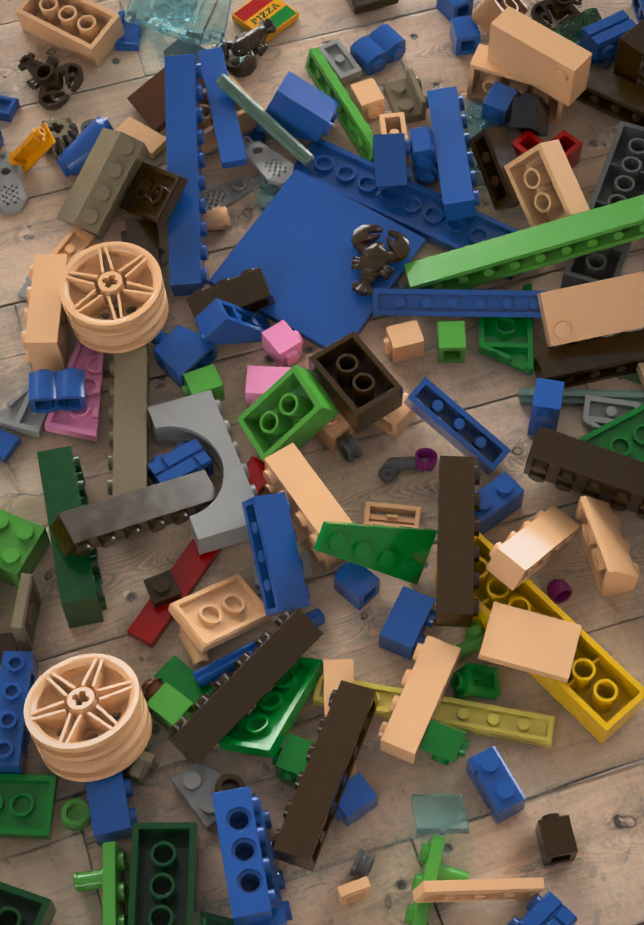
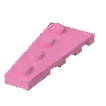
M77 341L67 368L74 367L84 370L86 379V408L78 411L57 410L48 413L44 423L45 431L93 442L98 441L105 353L92 350Z

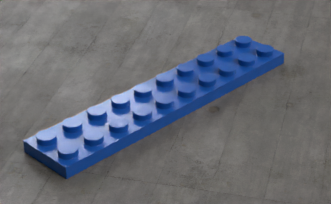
M321 138L317 142L312 141L306 148L314 156L307 166H304L299 160L294 163V171L298 170L448 251L519 231L479 211H476V217L446 221L442 194L412 180L407 181L406 187L375 188L373 162ZM514 276L507 277V279L512 280Z

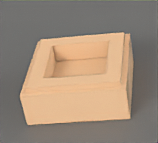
M367 876L337 887V898L340 906L344 907L370 896L371 885Z

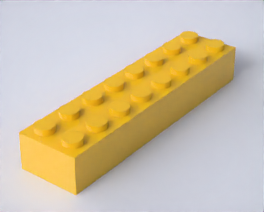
M479 533V537L474 536V545H480L479 563H474V571L479 572V590L474 589V598L479 599V616H473V619L480 621L485 631L494 602L575 623L529 578L512 591L485 569L491 560V557L488 555L494 545L481 533ZM436 565V569H435V578H434V581H435V582H436V576H437V565ZM582 628L568 683L529 673L601 744L644 707V687Z

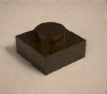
M171 570L143 580L155 609L182 599L181 592Z

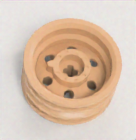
M115 241L91 246L72 258L60 277L59 295L70 329L80 343L92 350L110 354L133 351L152 341L166 323L169 304L160 266L156 259L140 246Z
M78 655L54 665L38 678L25 700V723L45 765L57 776L70 781H98L121 772L141 755L151 736V713L134 671L125 662L110 655ZM121 715L117 721L114 719L115 716Z

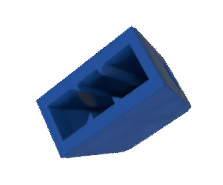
M181 325L176 326L169 334L161 330L151 341L156 345L154 355L157 365L180 388L182 385H185L183 374L208 366L217 358L216 344L214 342L204 340L200 334Z

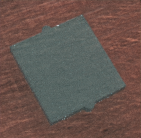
M437 792L434 794H411L416 834H440L444 836L446 834L469 833L462 794H439Z

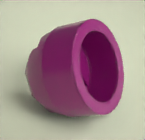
M431 448L418 449L415 453V466L421 472L432 471L437 464V453Z
M553 579L547 586L548 596L555 604L565 602L573 593L569 584L563 579Z

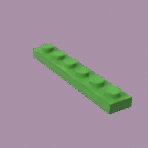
M309 49L305 65L306 70L320 91L339 102L335 110L339 113L337 116L338 121L361 157L373 162L372 137L374 134L371 131L370 125L362 117L359 108L353 103L348 91L345 90L339 81L338 75L334 73L328 64L327 58L323 56L320 49Z

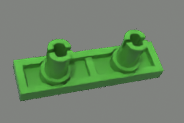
M433 835L427 843H422L418 856V861L422 862L420 874L416 873L414 876L411 892L423 881L468 880V871L442 864L441 857L446 838ZM409 903L404 923L408 925H429L427 920L431 903Z
M115 841L103 843V866L100 870L74 873V887L77 892L103 889V925H128V916L124 914V902H127L129 898L128 886L124 882V870L128 869V856L126 851Z

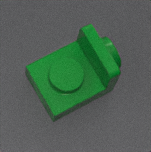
M467 662L453 674L451 686L454 690V698L464 700L468 696L496 700L501 696L499 668Z

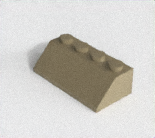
M103 128L56 218L71 226H76L102 241L148 153L144 142L121 131Z

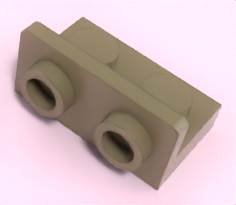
M412 68L407 69L406 79L383 83V91L392 113L404 112L406 124L426 119V109L429 108L427 94L422 93L420 77L415 76Z

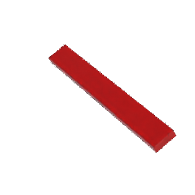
M251 456L246 463L250 475L248 481L250 485H255L258 496H260L264 491V485H266L263 475L265 464L263 461ZM191 540L171 568L182 598L189 596L223 548L199 555L194 540ZM149 599L127 630L128 635L153 648L174 619L168 611L171 603L155 609L151 599Z

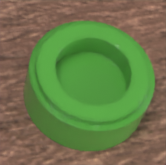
M72 798L63 804L60 817L64 826L72 831H81L88 827L91 823L89 804L86 800Z

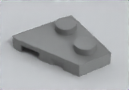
M28 385L21 394L14 396L7 402L8 407L0 413V428L40 438L48 413L31 412Z
M585 395L581 424L593 431L639 407L641 402Z
M196 763L172 778L171 781L208 831L217 825L212 793H214L216 781L223 774L203 764ZM250 788L251 797L256 796L255 791Z

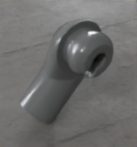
M415 456L391 457L387 459L379 469L378 475L381 481L389 483L401 471L415 470Z

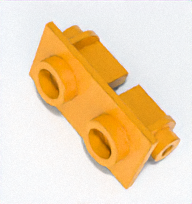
M46 122L40 127L34 128L31 134L23 141L22 146L19 145L15 151L9 154V163L13 166L21 165L24 173H27L56 143Z

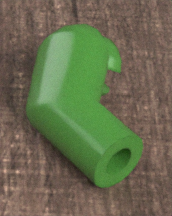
M478 620L472 621V627H466L464 642L455 645L461 648L460 659L481 649L485 630Z

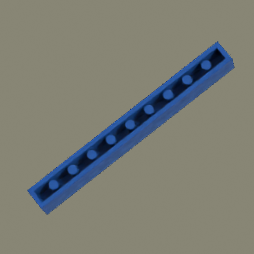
M194 53L164 56L167 171L189 180L168 220L169 284L174 297L192 295L194 291L205 288V284H209V272L204 267V261L209 258L208 247L204 245V237L208 236L206 221H203V214L207 213L206 198H202V191L206 190L205 175H202V168L206 167L204 152H201V145H205L204 130H200V123L204 122L203 107H200V100L204 99L203 87L199 85V79L203 78L202 64L197 63Z

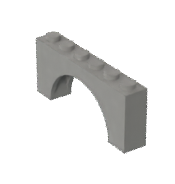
M211 390L147 407L149 424L157 445L162 443H180L182 441L189 442L197 439L203 450L206 451L221 471L223 484L216 499L203 511L189 516L190 531L199 555L250 540L242 502L258 496V492L254 484H249L248 479L250 475L246 463H241L239 457H241L238 443L236 441L232 442L230 438L232 431L228 420L223 421L221 416L223 415V409L220 400H215Z

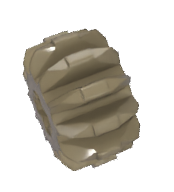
M60 115L54 119L50 116L49 121H42V124L46 122L56 141L46 152V155L53 153L56 158L79 135L78 127L71 121L70 117L64 119Z

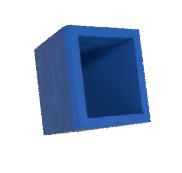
M289 71L265 111L294 138L317 142L322 134L327 136L331 130L334 121L339 115L335 111L339 102ZM256 125L255 130L268 133L261 125Z

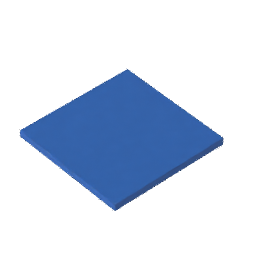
M295 170L210 278L209 285L215 286L222 279H232L241 275L246 269L260 267L275 304L256 312L275 323L284 319L293 331L297 330L303 339L324 349L353 331L359 335L373 316V294L372 296L366 295L363 297L357 295L356 291L351 290L352 283L359 282L360 272L359 269H351V261L354 256L361 257L351 243L354 230L366 224L382 227L383 232L378 233L381 236L376 242L381 241L388 252H390L386 242V237H390L388 230L403 234L409 241L410 252L408 257L400 262L387 264L394 268L393 274L388 280L378 275L377 280L371 285L372 289H393L406 271L404 264L413 262L426 244V239L308 175Z

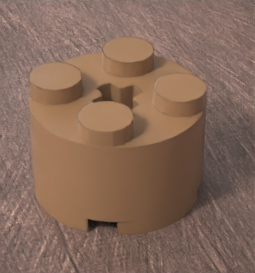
M481 0L475 7L471 17L487 33L486 36L489 39L491 23L508 6L524 15L528 12V8L523 0Z

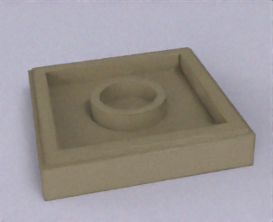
M21 573L11 629L20 651H32L42 602L32 574Z

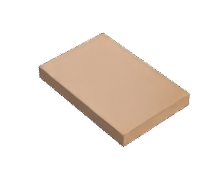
M239 573L171 603L168 608L170 614L202 653L270 621L273 616H266L264 603Z
M494 602L478 659L568 683L582 625Z

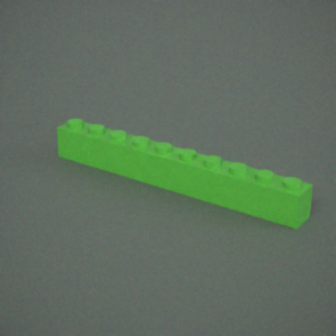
M644 195L404 264L410 289L465 290L644 238Z

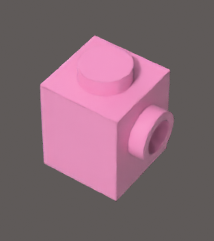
M284 319L261 332L262 348L278 367H285L288 364L292 365L303 356L302 344L304 342L302 336L297 330L293 331Z

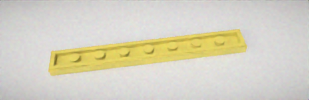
M324 674L321 675L315 686L312 705L324 707ZM354 680L356 685L376 690L378 706L374 716L390 719L392 715L389 712L391 702L395 695H401L403 689ZM444 696L434 718L468 731L470 734L551 748L556 716Z

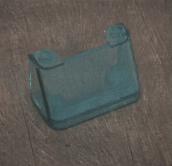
M130 0L125 11L124 20L192 44L224 43L232 0Z

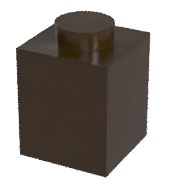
M551 813L542 816L541 820L537 822L535 832L543 865L548 866L574 861L578 849L569 815L560 816L559 813Z

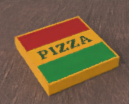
M250 0L232 14V20L247 31L260 27V20L270 19L276 27L275 33L267 34V37L264 39L265 44L299 19V13L281 0Z

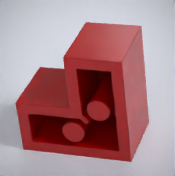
M527 130L512 142L517 157H519L534 146L545 141ZM562 130L552 140L559 139L568 162L573 169L579 164L583 143L567 131Z

